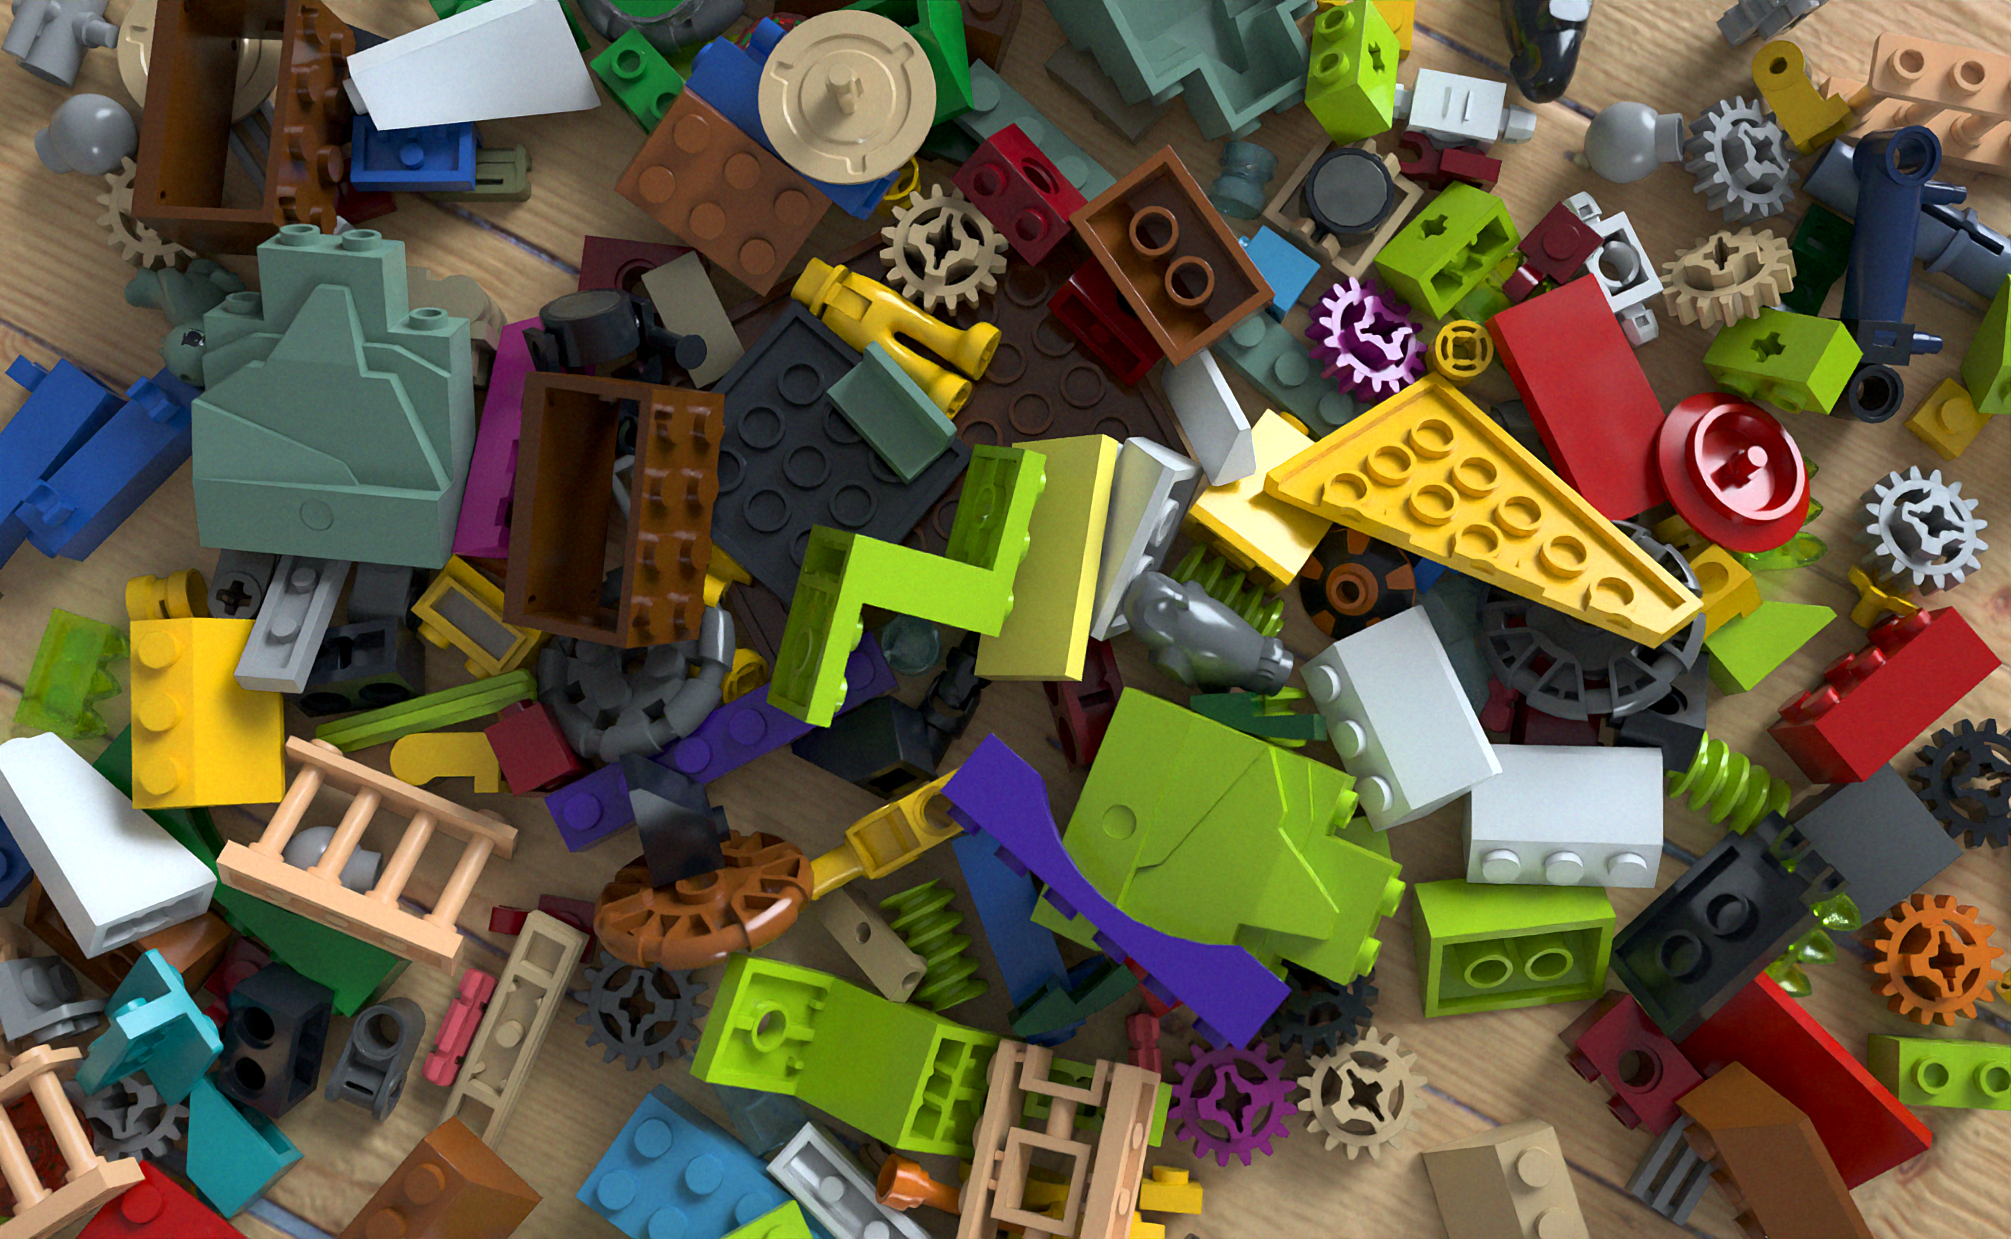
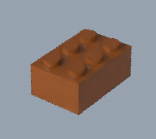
M685 84L682 85L618 177L614 191L763 297L767 295L834 202Z

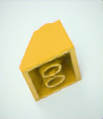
M177 618L130 621L133 809L166 810L281 803L286 795L284 697L280 692L242 689L234 676L256 620Z

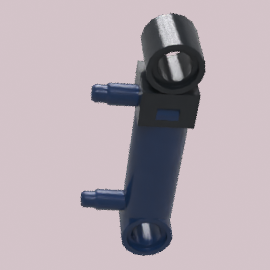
M1920 125L1873 130L1864 135L1857 143L1852 156L1853 170L1860 181V189L1840 318L1828 319L1843 323L1862 351L1863 356L1829 413V416L1838 419L1873 424L1884 422L1893 417L1900 408L1904 398V384L1900 375L1892 367L1884 364L1909 366L1911 354H1937L1943 348V339L1939 335H1931L1924 331H1914L1915 324L1903 323L1921 205H1960L1966 200L1968 191L1963 185H1954L1949 181L1931 180L1940 166L1942 148L1938 137L1929 128ZM1896 147L1899 151L1900 158L1897 168L1895 167L1893 161V154L1895 152ZM1862 382L1864 392L1858 402L1857 389Z

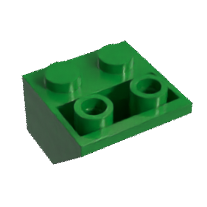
M860 0L840 9L859 10L883 16L901 26L918 42L930 62L936 84V109L931 127L974 110L962 10L959 2L956 0Z

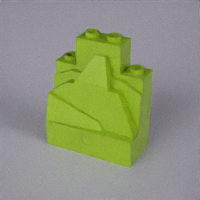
M1124 687L1062 840L1064 847L1084 878L1105 900L1135 921L1172 937L1203 944L1240 945L1283 983L1288 972V968L1280 965L1283 958L1344 986L1354 982L1358 973L1367 977L1373 968L1382 944L1381 941L1373 938L1382 915L1389 918L1393 917L1406 887V883L1397 880L1403 865L1334 836L1336 827L1339 826L1345 829L1355 812L1359 800V794L1352 791L1357 779L1356 777L1252 733L1225 726L1205 717L1186 705L1157 693ZM1045 883L1030 920L1096 952L1102 951L1091 940L1099 929L1080 912L1072 921L1062 915L1042 897L1050 887Z

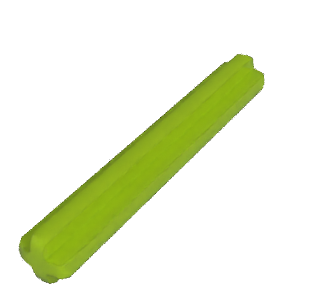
M528 669L513 670L321 723L315 728L316 739L326 741L337 747L343 754L401 739L409 734L423 733L497 713L506 706L526 698H531L532 702H534L537 698V681L535 677H532Z

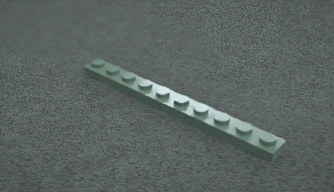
M978 58L969 68L974 110L952 120L980 145L988 137L1015 122L1088 202L1117 182L1112 175L982 60ZM1262 311L1225 339L1210 347L1278 409L1289 413L1301 421L1308 428V435L1316 442L1374 408L1368 402L1364 404L1359 403L1356 391L1353 389L1344 395L1338 393L1340 380L1334 375L1323 379L1320 374L1326 365L1319 359L1310 358V351L1265 311Z

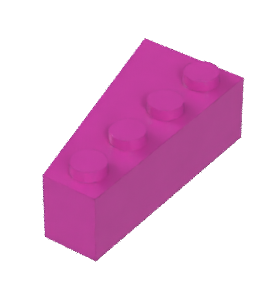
M539 316L507 324L502 328L451 554L508 560L526 371H536L522 330L535 327L543 331ZM595 365L584 367L560 366L561 373L595 376Z

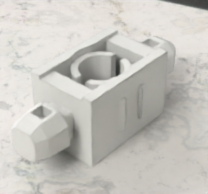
M1419 68L1410 91L1404 90V84H1396L1392 123H1395L1397 118L1404 119L1401 136L1406 131L1420 132L1428 137L1434 149L1443 151L1445 147L1453 149L1457 146H1471L1484 151L1487 155L1497 137H1500V143L1520 145L1529 142L1533 137L1537 115L1528 108L1510 104L1507 109L1502 108L1506 83Z
M1581 192L1563 201V204L1605 239L1603 244L1605 247L1601 246L1569 281L1572 282L1588 274H1594L1632 349H1636L1656 339L1659 333V326L1652 309L1646 310L1644 305L1663 291L1664 288L1625 212L1623 211L1604 221H1600L1599 216L1602 214V211L1593 197L1586 192ZM1599 260L1608 261L1615 266L1619 274L1618 281H1612L1603 276L1598 266ZM1627 287V289H1628L1627 291L1622 292V293H1620V294H1618V295L1612 297V294H1613V293L1617 294V293H1619L1623 288Z

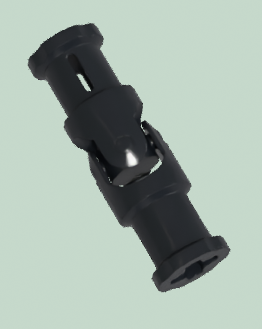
M968 630L959 647H951L946 656V668L948 671L943 670L934 678L916 709L923 715L936 777L928 780L930 782H934L939 778L936 769L953 740L961 739L973 718L981 700L982 690L980 689L993 682L974 675L981 636L979 632ZM935 696L940 698L951 709L961 710L964 713L956 718H949L939 714L935 710L933 703Z

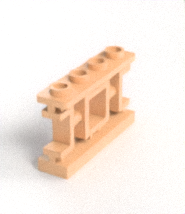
M1002 1038L998 1051L991 1057L987 1069L989 1093L984 1114L979 1117L973 1132V1147L976 1152L971 1175L963 1184L959 1196V1212L962 1216L956 1239H995L999 1219L1026 1226L1023 1239H1050L1051 1233L1075 1239H1129L1162 1074L1140 1067L1097 1059L1090 1091L1048 1082L1053 1050ZM1027 1090L1053 1096L1045 1134L1019 1128ZM1078 1102L1106 1108L1099 1147L1070 1140ZM1033 1146L1077 1156L1064 1220L1020 1209Z

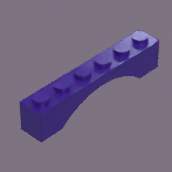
M871 631L861 635L855 650L849 652L843 675L847 682L846 696L840 710L837 713H833L831 721H836L860 709L866 701L872 698L891 695L901 690ZM769 682L711 712L699 727L685 739L679 736L663 745L664 752L647 759L706 786L812 733L821 726L805 723L767 703L766 699L771 684ZM611 763L544 798L570 853L586 852L637 825L621 763Z
M992 733L984 739L941 789V792L953 802L946 813L973 837L982 828L1001 844L994 852V855L1021 879L1030 870L1050 886L1042 895L1047 902L1070 921L1079 912L1099 929L1091 940L1120 965L1129 955L1147 970L1148 974L1141 983L1169 1008L1180 999L1199 1017L1191 1027L1220 1052L1229 1043L1241 1052L1291 992L1292 989L1240 945L1203 944L1172 937L1135 921L1105 900L1084 878L1064 847L1050 811L1045 780Z

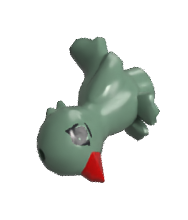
M207 259L192 261L185 273H181L175 268L159 269L156 273L147 267H141L137 270L136 278L129 281L124 288L126 301L134 307L163 310L166 319L174 329L165 337H161L162 347L158 349V353L163 357L166 367L178 381L188 386H205L202 356L207 353L203 315L224 302L227 295L244 291L246 288L245 283L240 281L237 273H231L222 265Z

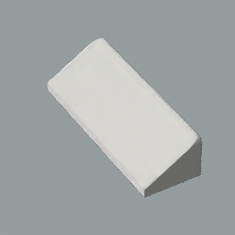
M1206 349L1176 368L1168 360L1161 377V386L1211 485L1221 486L1255 475L1257 465L1251 427L1209 350Z
M816 1119L809 1121L766 1168L836 1239H939L908 1208L900 1211L877 1203L875 1190L878 1178Z

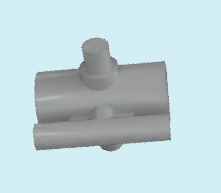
M14 0L11 7L14 20L1 50L17 58L16 64L26 71L53 84L72 88L88 49L98 48L99 46L110 49L116 48L120 29L117 26L106 23L103 19L110 0Z

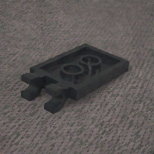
M1775 809L1759 823L1756 831L1747 839L1734 829L1729 832L1612 940L1609 958L1610 967L1665 1036L1678 1045L1821 920L1810 908L1812 904L1834 898L1851 884L1831 863H1828L1814 849L1790 873L1780 861H1786L1795 857L1808 847L1811 842Z

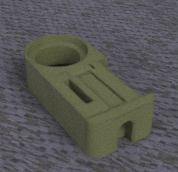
M518 142L516 151L513 148H476L475 191L421 192L429 199L437 202H525L531 197V183L527 178L526 171L532 170V158L525 147Z

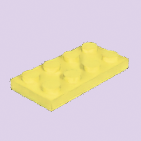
M1104 434L1012 443V448L1027 449L1047 455L1043 469L1046 483L1040 500L1034 505L1027 529L1030 536L1029 548L1024 560L1018 564L1011 589L1014 596L1011 614L1008 620L1002 624L999 638L981 633L974 672L975 676L990 681L1082 680L1118 441Z

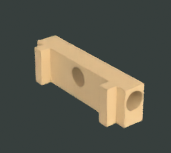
M848 882L821 896L811 909L814 915L889 1001L905 1003L927 971L926 966L928 962L922 955L913 954L866 901L869 896L863 889L854 888Z

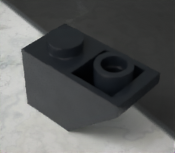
M889 694L872 698L866 701L860 709L836 721H831L830 728L821 726L812 733L791 743L794 755L884 800H888L936 777L922 713Z

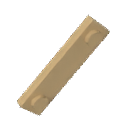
M538 909L528 914L436 1128L452 1116H455L493 1152L497 1150L590 935Z

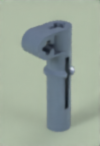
M1835 138L1812 166L1800 189L1855 220L1860 181L1853 170L1852 156L1855 149ZM1922 204L1914 256L1924 261L1922 269L1930 274L1943 272L1993 302L2006 275L2011 274V234L2006 238L1980 223L1977 211L1970 207L1961 212L1949 204L1946 206Z

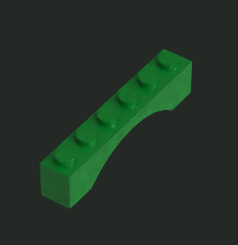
M129 723L91 766L132 801L131 723ZM208 807L166 810L141 809L212 870L217 878L212 896L228 910L225 913V918L235 929L249 937L258 936L272 949L269 953L272 961L335 991L331 1010L332 1014L339 1017L345 1014L348 1018L360 1015L361 1012L375 1005L413 962L223 884L216 860L226 844L213 823Z

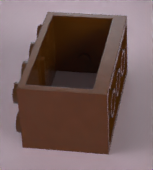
M157 0L130 216L193 253L258 256L257 247L280 233L279 229L281 227L293 224L314 225L319 227L320 234L334 235V229L337 227V216L334 209L336 182L341 180L344 170V160L340 150L342 129L350 116V99L343 81L349 77V66L346 57L355 54L356 41L353 35L354 32L321 0ZM241 39L282 40L262 210L221 208Z
M526 371L502 623L625 649L699 639L700 626L702 624L701 617L705 612L703 595L706 567L712 554L710 530L713 503L719 491L717 465L720 440L725 431V426L723 425L725 394L603 376ZM624 398L640 400V411L618 611L600 607L620 403H624Z

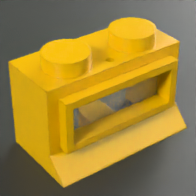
M453 554L443 571L411 609V611L424 620L417 628L418 631L444 650H447L453 643L467 654L469 658L463 666L479 680L521 668L530 670L538 660L540 649L549 646L554 633L502 623L505 589L494 584L477 570L479 567L473 562L458 554Z

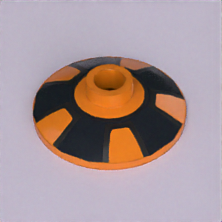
M1343 528L1323 537L1301 567L1299 591L1305 611L1313 623L1325 634L1340 641L1414 607L1416 578L1411 562L1402 548L1352 528ZM1345 580L1352 581L1358 586L1359 597L1357 600L1348 599L1343 594L1342 584Z

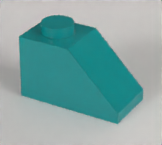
M218 1070L203 1075L190 1091L186 1174L197 1185L196 1194L200 1201L216 1213H222L229 1219L251 1208L304 1155L265 1113L216 1089Z

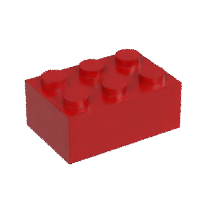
M1953 606L1928 612L1921 607L1901 618L1896 614L1889 615L1866 633L1865 636L1870 642L1855 655L1851 651L1846 652L1827 665L1821 672L1826 680L1812 692H1809L1807 689L1801 690L1778 708L1777 712L1781 715V718L1770 726L1767 731L1813 785L1865 782L2002 664L1999 658Z

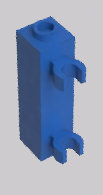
M764 17L754 30L745 51L721 35L717 37L714 43L704 46L693 60L691 66L692 75L685 85L850 215L867 221L900 176V172L895 170L880 179L862 184L836 185L821 182L800 173L790 166L777 153L765 133L758 104L760 79L770 54L788 32L768 17Z
M20 354L5 372L10 378L33 394L0 433V570L26 539L25 534L30 530L14 514L25 503L19 498V495L36 479H41L45 482L50 479L129 402L93 373L64 358H61L50 372L38 362L32 363Z
M166 366L152 379L143 375L125 392L131 400L46 482L36 479L19 495V498L25 503L14 514L30 529L25 534L29 542L40 552L52 559L59 555L83 562L192 455L191 401L206 391L205 386H188L178 381Z
M983 828L975 837L965 829L950 837L1014 1007L1053 973L1070 992L1107 960L1105 954L1102 953L1066 969L1052 931L1030 920L1039 897L1029 872L1021 879L994 855V852L1001 844ZM1084 1018L1065 1027L1041 1034L1028 1035L1026 1038L1031 1045L1042 1042L1043 1047H1052L1073 1038L1077 1034L1075 1028L1087 1023Z

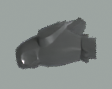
M1145 571L1137 575L1131 582L1123 604V615L1133 633L1150 649L1148 661L1176 684L1192 690L1197 687L1203 694L1230 693L1231 688L1236 687L1247 692L1263 693L1274 697L1282 690L1291 673L1294 661L1293 654L1283 649V641L1275 637L1262 636L1229 607L1207 596L1202 585L1193 580L1179 584L1162 573Z

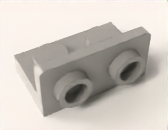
M60 955L7 960L0 963V1021L8 1042L34 1037L36 1046L59 1038L67 1040L101 1026L98 1016L105 1013L104 1008L111 997L77 1002L75 996L78 995L79 987L76 976L72 969L62 962Z

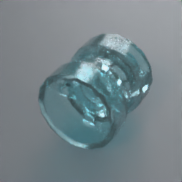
M1243 141L1226 142L1218 161L1222 169L1220 176L1211 182L1206 197L1215 210L1223 214L1245 220L1259 219L1266 203L1263 190L1265 185L1274 179L1279 164L1278 158L1267 149Z
M908 614L902 615L891 621L883 632L881 641L883 656L892 669L902 676L911 678L925 676L933 671L940 662L943 651L939 631L930 620Z

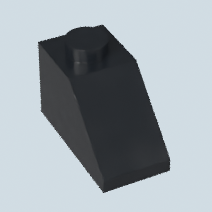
M633 752L619 755L653 888L726 868L720 843L731 841L727 818L723 805L711 808L704 784Z

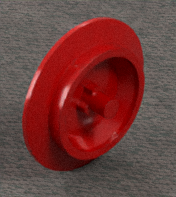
M1707 392L1685 399L1665 417L1656 441L1655 454L1658 475L1670 503L1679 516L1696 533L1711 543L1717 544L1719 547L1747 554L1771 551L1785 544L1797 534L1806 519L1809 509V477L1802 455L1794 440L1771 414L1751 401L1745 402L1739 396L1722 392Z

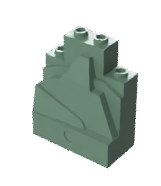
M1043 0L1076 51L1094 53L1105 76L1113 78L1128 107L1147 98L1155 107L1181 93L1206 142L1228 134L1231 142L1237 141L1260 128L1263 124L1259 115L1271 107L1275 114H1279L1305 99V93L1302 88L1307 85L1311 53L1295 21L1318 8L1315 0Z
M309 224L283 226L279 229L280 233L257 247L261 293L246 291L229 294L224 302L203 315L207 353L202 356L206 391L191 401L192 482L200 547L442 569L453 556L451 550L476 446L470 319L448 317L446 310L432 307L418 308L409 312L404 241L384 240L381 238L380 232L367 229L350 230L338 236L320 234L319 227Z

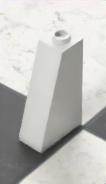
M492 0L346 57L352 78L343 81L345 90L357 114L362 115L369 112L378 131L587 110L601 105L558 0Z
M52 731L28 739L24 737L11 739L0 745V816L87 959L207 913L217 883V878L212 870L143 810L133 809L132 801Z

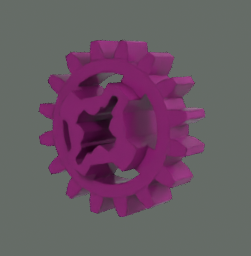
M1351 277L1340 286L1338 284L1333 285L1318 298L1319 302L1308 311L1307 315L1314 323L1305 329V336L1317 341L1318 345L1309 352V356L1312 359H1323L1326 367L1320 374L1323 379L1334 375L1340 380L1338 393L1344 395L1353 388L1356 390L1359 403L1364 404L1374 397L1378 404L1415 383L1414 378L1425 371L1426 367L1418 358L1428 352V346L1416 341L1415 335L1423 330V326L1420 323L1409 322L1406 317L1412 309L1409 303L1398 307L1393 302L1395 298L1394 289L1390 287L1380 294L1377 292L1374 279L1369 278L1359 286L1356 279Z
M1259 1038L1250 1049L1245 1046L1241 1052L1232 1044H1228L1222 1052L1211 1044V1047L1203 1050L1192 1040L1188 1043V1046L1194 1058L1189 1063L1179 1059L1173 1060L1172 1065L1181 1075L1179 1082H1165L1173 1086L1171 1095L1178 1098V1102L1169 1105L1167 1117L1169 1119L1183 1118L1184 1122L1178 1126L1174 1133L1180 1142L1188 1140L1193 1136L1196 1138L1192 1151L1199 1159L1206 1155L1211 1148L1215 1150V1159L1220 1167L1226 1166L1230 1153H1237L1243 1165L1249 1166L1251 1165L1250 1150L1258 1147L1268 1157L1274 1153L1268 1141V1138L1273 1133L1277 1136L1288 1138L1290 1132L1280 1120L1282 1115L1297 1114L1298 1107L1285 1100L1284 1094L1291 1092L1297 1086L1292 1078H1279L1277 1075L1287 1064L1284 1058L1277 1055L1267 1061L1264 1059L1269 1045L1264 1040ZM1233 1058H1240L1253 1063L1262 1071L1264 1077L1254 1076L1246 1078L1237 1072ZM1209 1065L1211 1074L1203 1088L1192 1091L1191 1094L1196 1077ZM1224 1073L1239 1093H1245V1096L1236 1099L1237 1109L1234 1110L1236 1123L1223 1104L1216 1103L1215 1101L1223 1098L1225 1095L1224 1086H1226ZM1269 1105L1264 1119L1252 1131L1250 1123L1258 1109ZM1214 1119L1224 1125L1228 1138L1215 1136L1207 1132L1196 1120Z

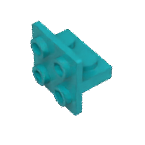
M156 948L142 953L105 1006L104 1011L109 1018L108 1021L111 1026L104 1035L96 1039L88 1047L90 1055L74 1077L87 1097L143 1069L167 1105L172 1107L185 1099L223 1051V1044L219 1039L216 1025L207 1015L200 1012L186 992L179 971L171 964H167Z

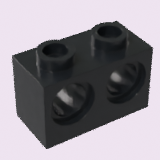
M398 617L327 628L303 693H280L309 718L383 707L425 695V645Z
M1645 646L1637 656L1638 659L1648 666H1651L1659 657L1658 653L1649 646ZM1700 650L1687 674L1679 673L1670 682L1671 692L1658 702L1631 715L1615 719L1613 718V712L1607 713L1605 727L1614 729L1613 747L1661 748L1663 768L1686 774L1706 730L1709 652Z
M274 961L251 977L239 981L232 989L227 1000L226 1007L229 1015L225 1039L222 1042L223 1051L218 1056L221 1062L216 1089L277 1120L317 1089L335 991Z

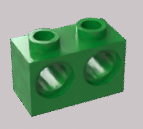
M634 26L590 63L604 91L646 137L682 85L686 83Z

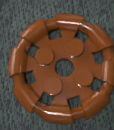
M730 830L731 841L720 843L726 868L653 888L645 854H642L616 873L615 882H609L603 887L594 905V931L600 937L602 946L610 954L625 963L641 968H650L655 962L662 963L666 970L698 969L727 962L726 954L745 947L749 953H752L777 939L796 923L798 913L807 908L813 896L814 872L810 861L803 856L802 851L797 846L780 836L755 831L750 836H741L738 830Z

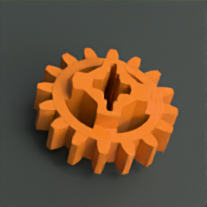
M1915 893L1911 894L1910 904L1906 901H1900L1890 908L1893 915L1892 919L1877 917L1871 921L1881 933L1878 939H1863L1862 945L1875 951V959L1862 963V969L1878 973L1880 979L1871 986L1870 990L1876 995H1892L1886 1008L1890 1012L1901 1015L1908 1013L1909 1021L1929 1025L1931 1020H1933L1934 1024L1950 1027L1954 1026L1955 1014L1958 1017L1967 1019L1977 1017L1976 1008L1972 1003L1974 1000L1988 1003L1994 1001L1995 997L1985 986L1988 980H2003L2004 974L1991 968V959L2003 956L2004 949L1988 946L1986 939L1996 929L1993 924H1974L1979 911L1975 906L1959 905L1957 907L1956 897L1937 894L1933 900L1931 894ZM1952 928H1953V929L1956 931V933L1959 935V937L1961 938L1962 942H1960L1958 939H1956V938L1953 936V934H1952ZM1936 956V961L1929 963V957ZM1902 976L1907 977L1913 982L1914 992L1907 986ZM1915 993H1921L1922 997L1918 996Z

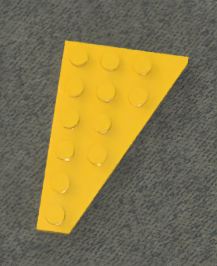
M1436 370L1270 470L1265 476L1262 489L1271 497L1654 649L1696 619L1704 606L1700 599Z

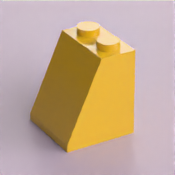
M1267 409L1251 430L1257 465L1255 475L1221 486H1213L1210 483L1187 513L1179 531L1196 544L1202 540L1207 542L1206 551L1215 558L1223 554L1227 557L1225 564L1234 572L1238 569H1243L1246 572L1245 580L1253 586L1262 583L1265 586L1264 594L1273 599L1290 584L1334 521L1271 497L1262 489L1267 472L1315 444V442L1307 437L1309 434L1308 428L1297 418L1286 412H1280L1277 415L1270 409Z

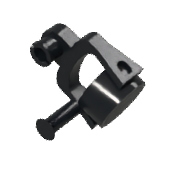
M618 288L583 290L550 301L539 312L543 331L535 327L522 330L535 370L538 372L561 373L560 366L584 367L618 359L636 348V362L617 379L659 384L663 377L659 353L676 359L678 365L687 370H693L701 366L707 355V345L703 338L696 334L682 336L656 326L652 301ZM624 398V403H620L616 453L624 452L628 455H635L639 421L637 400Z

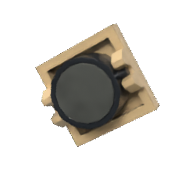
M1325 130L1263 212L1259 221L1343 282L1351 277H1354L1358 282L1373 262L1372 259L1382 250L1425 191L1399 173L1401 167L1395 155L1389 153L1384 157L1380 156L1375 151L1376 142L1373 139L1365 138L1338 147Z

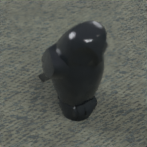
M1500 0L1504 34L1509 49L1514 56L1509 64L1510 72L1527 100L1536 104H1544L1555 101L1564 94L1575 73L1581 44L1586 37L1594 0Z

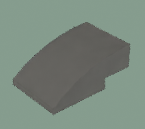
M1889 762L1884 764L1865 782L1831 784L1818 795H1808L1786 813L1785 819L1792 823L1811 844L1795 857L1786 861H1780L1781 864L1792 873L1797 864L1814 849L1851 883L1834 898L1825 902H1817L1810 906L1821 920L1788 948L1786 953L1795 963L1800 964L1824 951L1889 910L1963 854L1958 845Z

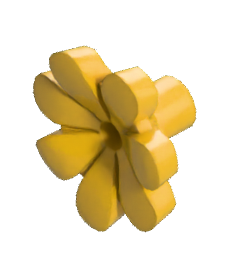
M1853 564L1847 577L1857 586L1862 599L1850 613L1849 617L1860 626L1870 629L1882 612H1895L1906 616L1920 608L1917 604L1910 601L1915 596L1911 591L1903 594L1899 592L1897 585L1889 586L1891 578L1881 583L1877 579L1880 570L1874 568L1870 574L1862 567Z

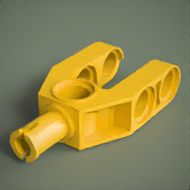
M960 767L899 801H894L848 826L849 829L845 830L846 835L843 836L845 843L810 862L814 872L812 899L817 901L826 893L861 875L865 879L870 878L872 880L876 878V880H879L925 855L924 852L964 830L956 821L948 828L937 829L928 823L924 814L928 800L935 795L943 794L941 789Z

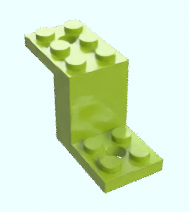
M974 444L944 558L859 534L813 524L766 702L805 723L830 728L833 713H837L840 710L846 696L847 682L843 675L849 652L855 650L861 639L863 631V618L860 615L862 603L999 638L1002 624L1008 620L1013 608L1014 596L1011 589L1018 564L1024 560L1029 548L1030 536L1027 529L1034 505L1040 500L1045 488L1046 476L1043 469L1047 455L1027 449Z
M734 951L730 955L689 1073L705 1082L794 1095L897 1149L974 1159L976 1151L973 1147V1132L979 1117L984 1114L987 1099L984 1102V1098L989 1090L987 1069L990 1059L998 1051L1002 1038L1024 1044L1029 1043L1027 1038L956 1023L909 1001L905 1003L889 1001L877 987L856 978ZM770 1012L767 1027L763 1032L757 1033L761 1019ZM1040 1042L1034 1044L1036 1046L1043 1047L1042 1043ZM1021 1116L1020 1129H1025L1029 1116Z

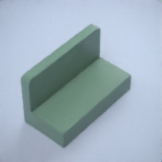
M875 340L864 348L862 361L826 392V399L907 485L951 447L957 432L956 426Z

